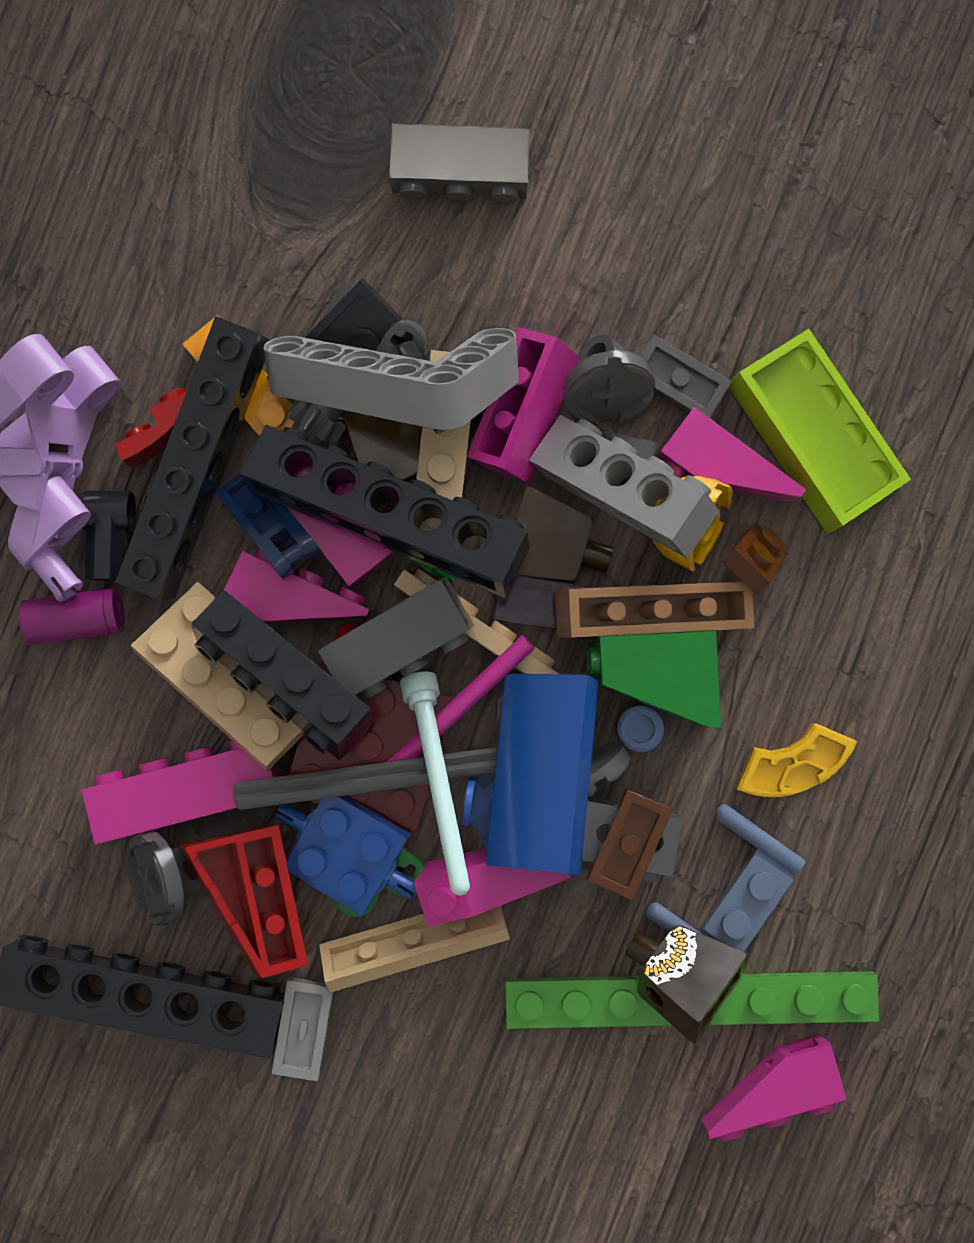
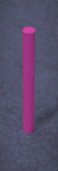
M521 635L435 716L439 737L535 649L525 636ZM419 732L386 762L418 758L423 753Z

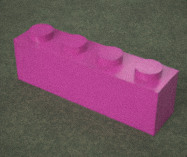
M230 741L231 751L214 755L212 747L184 753L185 763L170 767L168 766L167 758L139 765L141 774L124 778L122 770L95 776L96 786L81 790L94 843L96 845L237 808L233 795L234 784L243 781L280 777L277 764L275 763L267 772L234 741Z

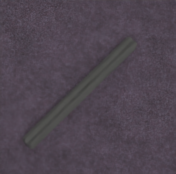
M498 747L443 754L448 781L495 775ZM420 757L237 782L233 787V795L237 809L243 810L429 784L425 759Z

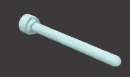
M416 672L400 680L403 701L409 704V708L415 711L450 889L455 895L462 896L469 891L470 883L433 708L437 704L436 698L440 695L437 676L433 672Z

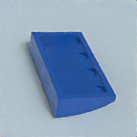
M570 674L505 675L486 865L581 875L599 683L596 679L588 675Z

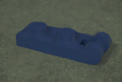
M240 473L215 491L283 580L295 572L292 567L305 557L311 560L321 552L311 536L286 506L251 492ZM292 537L295 542L280 552L277 548Z

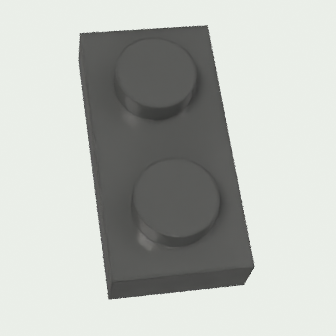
M654 334L640 355L652 367L655 378L653 392L688 413L695 407L710 418L732 382Z

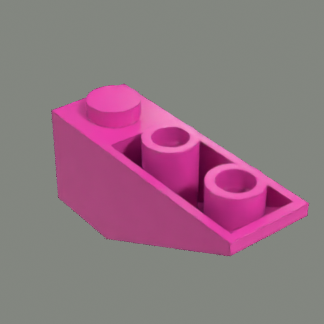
M259 548L255 556L242 551L224 589L265 623L370 618L373 613L370 609L363 607L367 598L344 587H341L338 595L322 588L325 579L305 569L299 568L297 575L291 574L283 580Z
M821 1034L776 1046L701 1119L709 1138L718 1137V1140L721 1141L733 1140L744 1135L745 1129L762 1124L766 1128L782 1126L790 1121V1116L803 1112H808L811 1115L824 1114L833 1110L835 1103L847 1100L831 1044Z

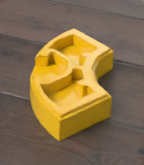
M811 723L802 738L788 747L774 750L752 747L735 789L762 797H785L808 790L818 784H822L834 775L847 761L858 741L819 724Z

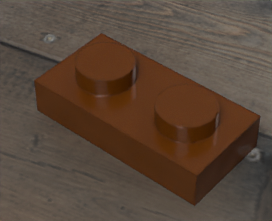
M755 522L740 537L722 562L757 595L770 583L788 553L783 549L782 541L773 531L767 528L762 529Z
M626 788L587 875V880L633 901L673 809Z

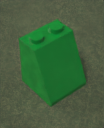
M716 631L601 636L593 640V647L586 649V672L588 676H595V679L599 681L598 687L693 725L706 728H721Z

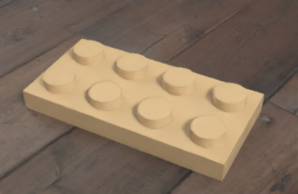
M197 582L134 641L131 647L142 660L268 772L303 736L304 731L292 721L285 723L276 717L267 707V701L255 691L252 693L246 692L232 679L230 670L219 661L216 664L211 663L195 648L194 644L197 641L191 623L216 598Z

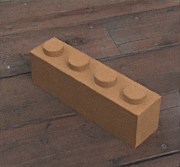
M744 582L583 588L555 591L557 638L754 628L753 591Z

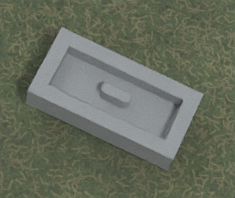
M294 977L288 978L272 1074L318 1082L334 992H329L324 982Z

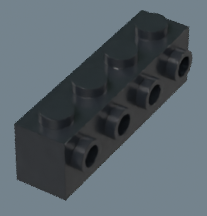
M225 590L191 623L197 641L194 644L195 648L211 663L216 664L219 661L230 670L232 679L246 692L252 693L255 691L267 701V707L276 717L285 723L292 721L303 730L304 738L319 752L325 754L328 751L340 761L371 727L370 707Z

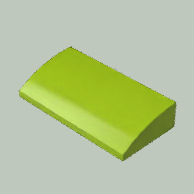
M807 329L743 369L731 379L732 382L728 388L786 474L807 489L802 498L827 535L842 527L911 480L810 329Z

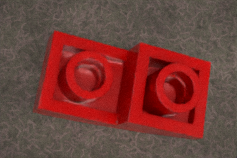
M176 389L164 394L159 398L160 404L150 408L157 424L156 426L151 427L150 424L137 426L124 434L125 440L115 444L124 463L134 468L166 448L186 395L185 389Z

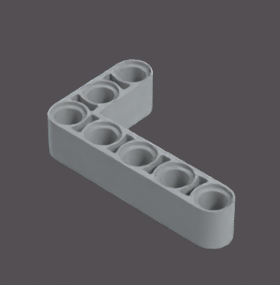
M506 328L482 330L437 362L297 336L274 338L265 343L263 347L270 390L274 395L438 430L455 429L465 425L519 381L516 333Z

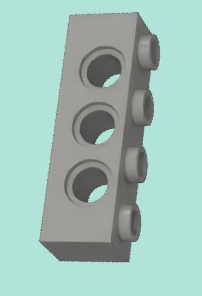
M560 415L529 461L547 480L683 557L688 558L720 512L709 497L711 489L693 476L687 475L683 480L673 475L674 470L655 456L650 455L648 460L637 456V450L619 437H614L612 441L603 438L602 432L585 419L580 418L575 423ZM594 458V460L586 466V464ZM630 477V479L625 484L620 486L621 482L624 479ZM668 496L664 503L655 506L661 498Z

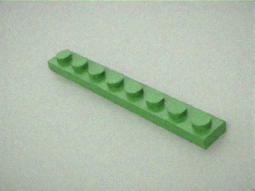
M873 971L742 974V978L709 1025L879 1022L878 975ZM639 976L505 978L507 1029L672 1026L638 994Z

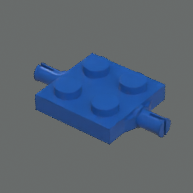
M348 795L323 798L317 808L308 815L288 803L281 804L274 818L298 831L295 846L286 860L288 872L360 916L364 915L375 895L382 891L386 885L408 898V900H411L416 891L414 886L415 880L396 869L399 863L400 852L411 835L409 832Z

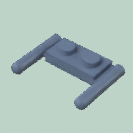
M722 804L715 811L716 820L756 847V850L752 851L700 926L699 931L657 902L648 906L646 916L668 933L673 926L681 925L744 953L794 881V876L803 868L805 860L730 806Z

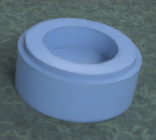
M634 706L621 714L616 730L619 740L625 747L636 752H646L655 748L660 743L664 733V725L661 717L655 710L646 706Z

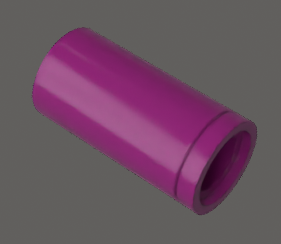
M116 587L77 592L74 596L63 602H58L55 596L23 600L19 608L22 635L29 646L122 633L125 626L123 603Z

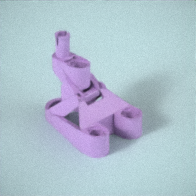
M33 334L18 341L0 359V429L24 407L26 411L0 433V487L11 501L18 505L8 538L10 552L25 570L34 569L55 595L56 600L63 602L74 596L76 592L72 588L80 590L83 582L75 576L57 552L91 517L89 510L73 492L75 479L82 473V458L98 414L117 395L121 388V381L93 347L83 346L77 348L62 359L43 335ZM49 443L68 445V452H50Z

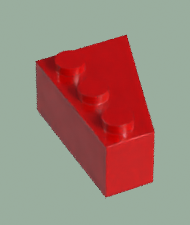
M266 824L178 845L185 860L253 973L264 978L308 966L279 825Z

